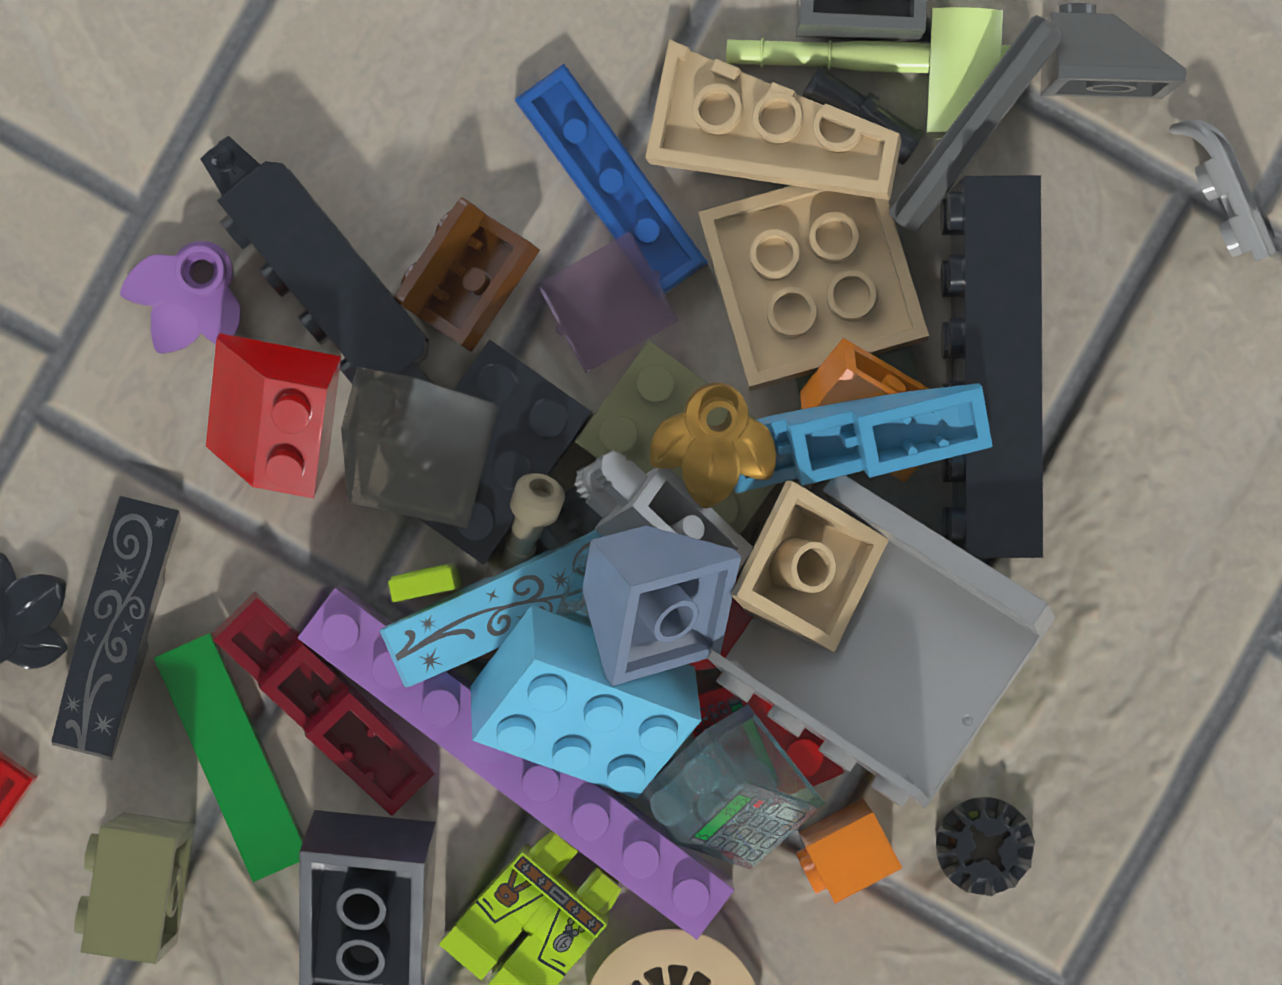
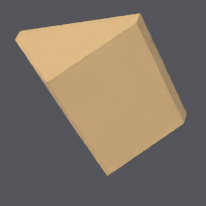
M786 481L733 588L731 596L750 616L825 650L835 652L889 539L795 482Z

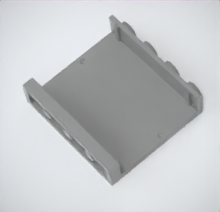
M845 475L831 478L823 489L831 504L889 539L835 652L825 650L753 617L726 658L713 650L707 658L722 671L716 681L745 702H748L752 695L756 694L773 706L767 716L787 731L799 737L804 728L808 729L824 740L818 750L833 762L849 772L856 763L860 764L877 776L871 786L900 807H903L910 798L926 809L1055 620V616L1047 602Z

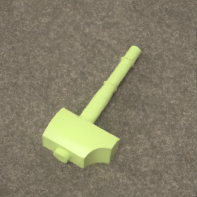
M945 7L932 8L930 43L893 41L832 43L831 40L827 43L764 41V38H761V40L727 39L726 63L760 65L761 68L763 65L828 67V70L833 67L869 72L929 73L926 138L942 139L1011 45H1002L1003 10Z

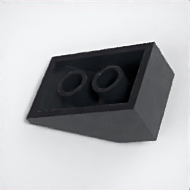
M314 810L299 854V985H425L435 875L436 822Z

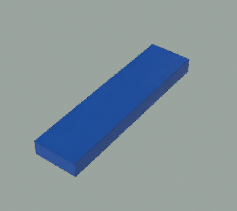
M562 64L514 99L515 103L658 300L708 264V261L565 64Z

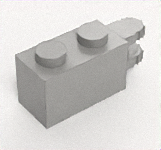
M612 450L605 456L602 455L597 458L596 464L593 462L586 468L583 467L576 472V482L574 483L577 488L576 492H579L580 497H584L586 503L602 517L595 529L603 537L647 525L733 548L741 556L739 569L753 550V547L712 508L705 509L699 506L688 493L685 483L671 469L654 468L645 474L631 460L628 461L626 455L623 456L620 451L614 452Z

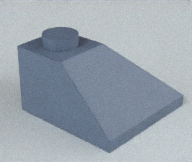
M647 525L590 541L582 591L604 673L612 686L707 659L712 650L719 655L721 654L732 602L731 593L735 587L741 556L735 549Z

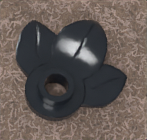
M0 553V664L9 661L27 670L46 667L55 662L68 650L64 639L57 631L49 627L63 607L66 595V582L60 577L46 574L28 575L16 579L13 567L4 553Z

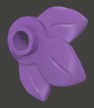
M191 242L182 247L175 256L161 254L148 256L131 270L120 290V295L124 299L153 307L151 311V336L154 349L160 354L185 349L195 342L201 333L216 345V338L219 333L235 336L240 326L241 306L230 289L234 276L233 264L227 252L212 242ZM201 261H209L214 268V275L209 282L199 284L193 276L194 267Z

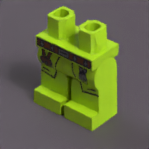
M550 830L537 840L532 847L525 843L514 858L448 928L439 945L477 978L482 980L497 963L500 956L524 930L526 934L492 973L488 985H558L585 953L594 939L608 925L610 916L608 911L615 903L623 884L597 865L578 887L561 872L577 854L578 850Z

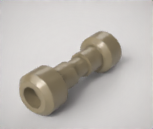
M531 473L522 476L517 481L510 500V508L515 515L512 523V535L507 538L504 549L496 551L491 556L484 578L496 576L534 557L536 540L541 537L545 526L551 525L557 520L565 499L564 490L556 480L544 474Z

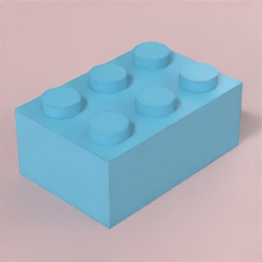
M533 605L530 606L470 686L472 741L636 799L701 722L694 666L686 664L612 686L604 673L593 628Z

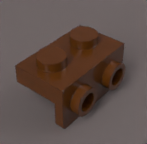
M461 197L452 210L440 219L434 237L418 261L413 263L404 273L401 286L394 295V299L411 313L472 352L540 249L485 214L467 199Z

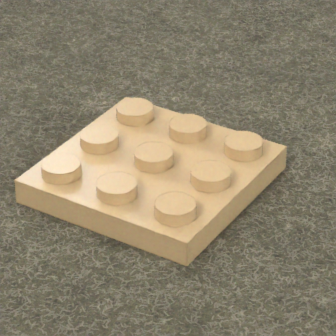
M791 185L698 212L699 221L749 391L815 373L842 338L847 339L874 356L928 341L929 333L895 221L889 214L890 205L888 200Z

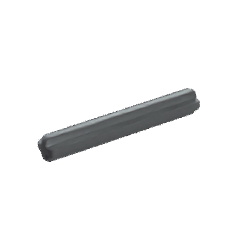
M1038 15L1030 19L890 207L889 214L898 224L912 232H917L921 229L1062 41L1063 34L1055 25Z

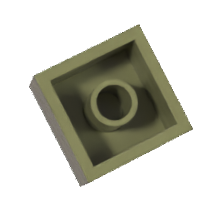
M123 812L100 826L99 834L92 833L90 835L84 859L85 871L93 872L89 896H81L74 924L75 933L83 934L81 953L157 964L177 945L196 823Z

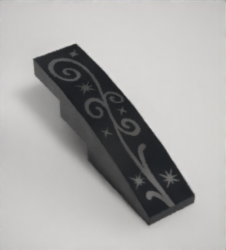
M119 496L74 648L51 743L53 746L113 760L149 647L147 637L165 584L163 573L181 520L179 510Z

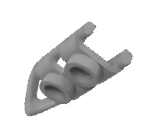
M1185 120L1172 124L1169 127L1170 133L1176 135L1183 134L1196 139L1211 157L1204 164L1195 167V173L1206 198L1211 201L1220 197L1229 219L1220 223L1219 229L1232 257L1251 251L1256 262L1277 253L1235 152L1224 134L1211 124L1200 120Z

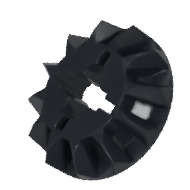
M977 797L958 804L945 816L936 837V854L941 869L952 883L966 893L992 897L996 893L1015 888L1019 880L1032 868L1035 840L1027 819L1014 806L993 797ZM974 825L979 832L982 831L987 837H993L997 833L1001 835L1008 831L1007 834L1001 837L1002 841L995 847L999 854L998 860L1002 864L999 868L993 862L990 863L985 857H979L975 861L971 859L967 863H963L971 857L970 853L976 848L975 841L972 839L974 835L969 829L970 826Z

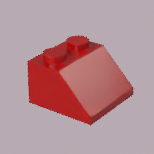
M219 333L216 338L205 447L252 487L314 499L329 460L341 356Z

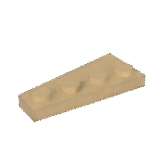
M669 40L645 158L652 165L890 200L902 140L897 132L831 105H821L797 95L792 89L774 82L770 84L741 72L738 67L718 59L714 61L690 51L689 47Z

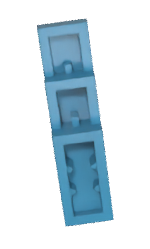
M978 383L902 392L844 401L756 419L769 429L774 440L776 451L775 469L769 480L754 479L740 474L734 491L735 493H741L793 479H798L803 486L863 470L870 478L991 448L993 445L982 386Z

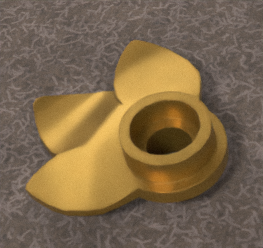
M720 382L708 383L696 389L688 398L684 412L665 419L660 423L652 436L649 456L651 466L660 469L681 467L682 477L688 493L699 506L705 509L711 508L727 498L738 483L740 474L754 479L769 480L773 475L776 464L775 444L769 429L763 423L749 416L747 403L736 388ZM716 407L726 408L728 416L722 424L713 426L707 423V415L712 409Z

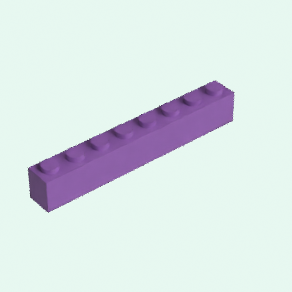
M340 586L333 590L299 635V640L696 940L700 937L735 889L731 878L616 791L472 741L470 691L472 682L452 668L410 687H404L379 631L392 624V622L345 586Z

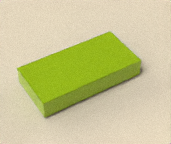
M455 562L392 576L388 584L393 603L454 590L462 586L463 582L459 564L455 565Z

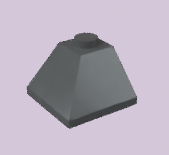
M1061 4L1059 5V12H1051L1046 20L1062 32L1063 39L1041 68L1040 96L1163 99L1186 81V68L1116 15L1096 13V5Z

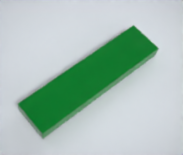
M213 632L154 657V661L251 880L254 883L299 863L300 848L304 837L221 649L213 641Z

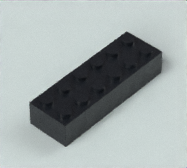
M1041 175L964 176L951 189V192H948L947 198L942 199L940 205L941 235L951 236V255L948 256V260H942L940 287L942 297H951V318H949L948 322H942L941 356L942 359H952V381L942 384V388L978 383L982 386L993 447L941 460L943 482H952V507H943L942 537L976 558H1043Z

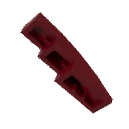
M255 591L212 633L213 641L258 682L259 689L303 729L305 737L390 816H393L435 775V771L345 677L325 658L299 640L300 633Z

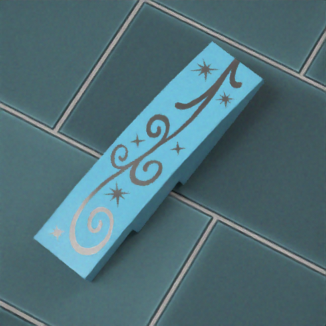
M594 530L557 549L544 551L496 576L483 578L380 629L379 631L404 687L415 685L499 648L531 605L562 617L587 607L582 588L590 541L603 536L597 530Z

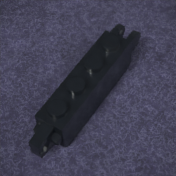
M230 136L225 137L212 149L208 150L200 160L222 195L217 202L228 215L220 220L221 225L243 250L251 243L267 261L259 268V271L281 297H284L291 291L306 310L298 318L316 341L322 345L330 339L344 355L345 358L341 360L340 370L360 393L368 386L375 394L380 396L389 390L398 403L405 406L404 410H408L410 415L413 414V416L422 418V416L429 417L431 413L435 414L434 411L439 409L438 403L441 402L439 400L441 394L437 393V388L432 386L433 382L419 367V364L428 357L429 339L405 309L395 301L391 292L292 171L283 163L265 161L260 164Z

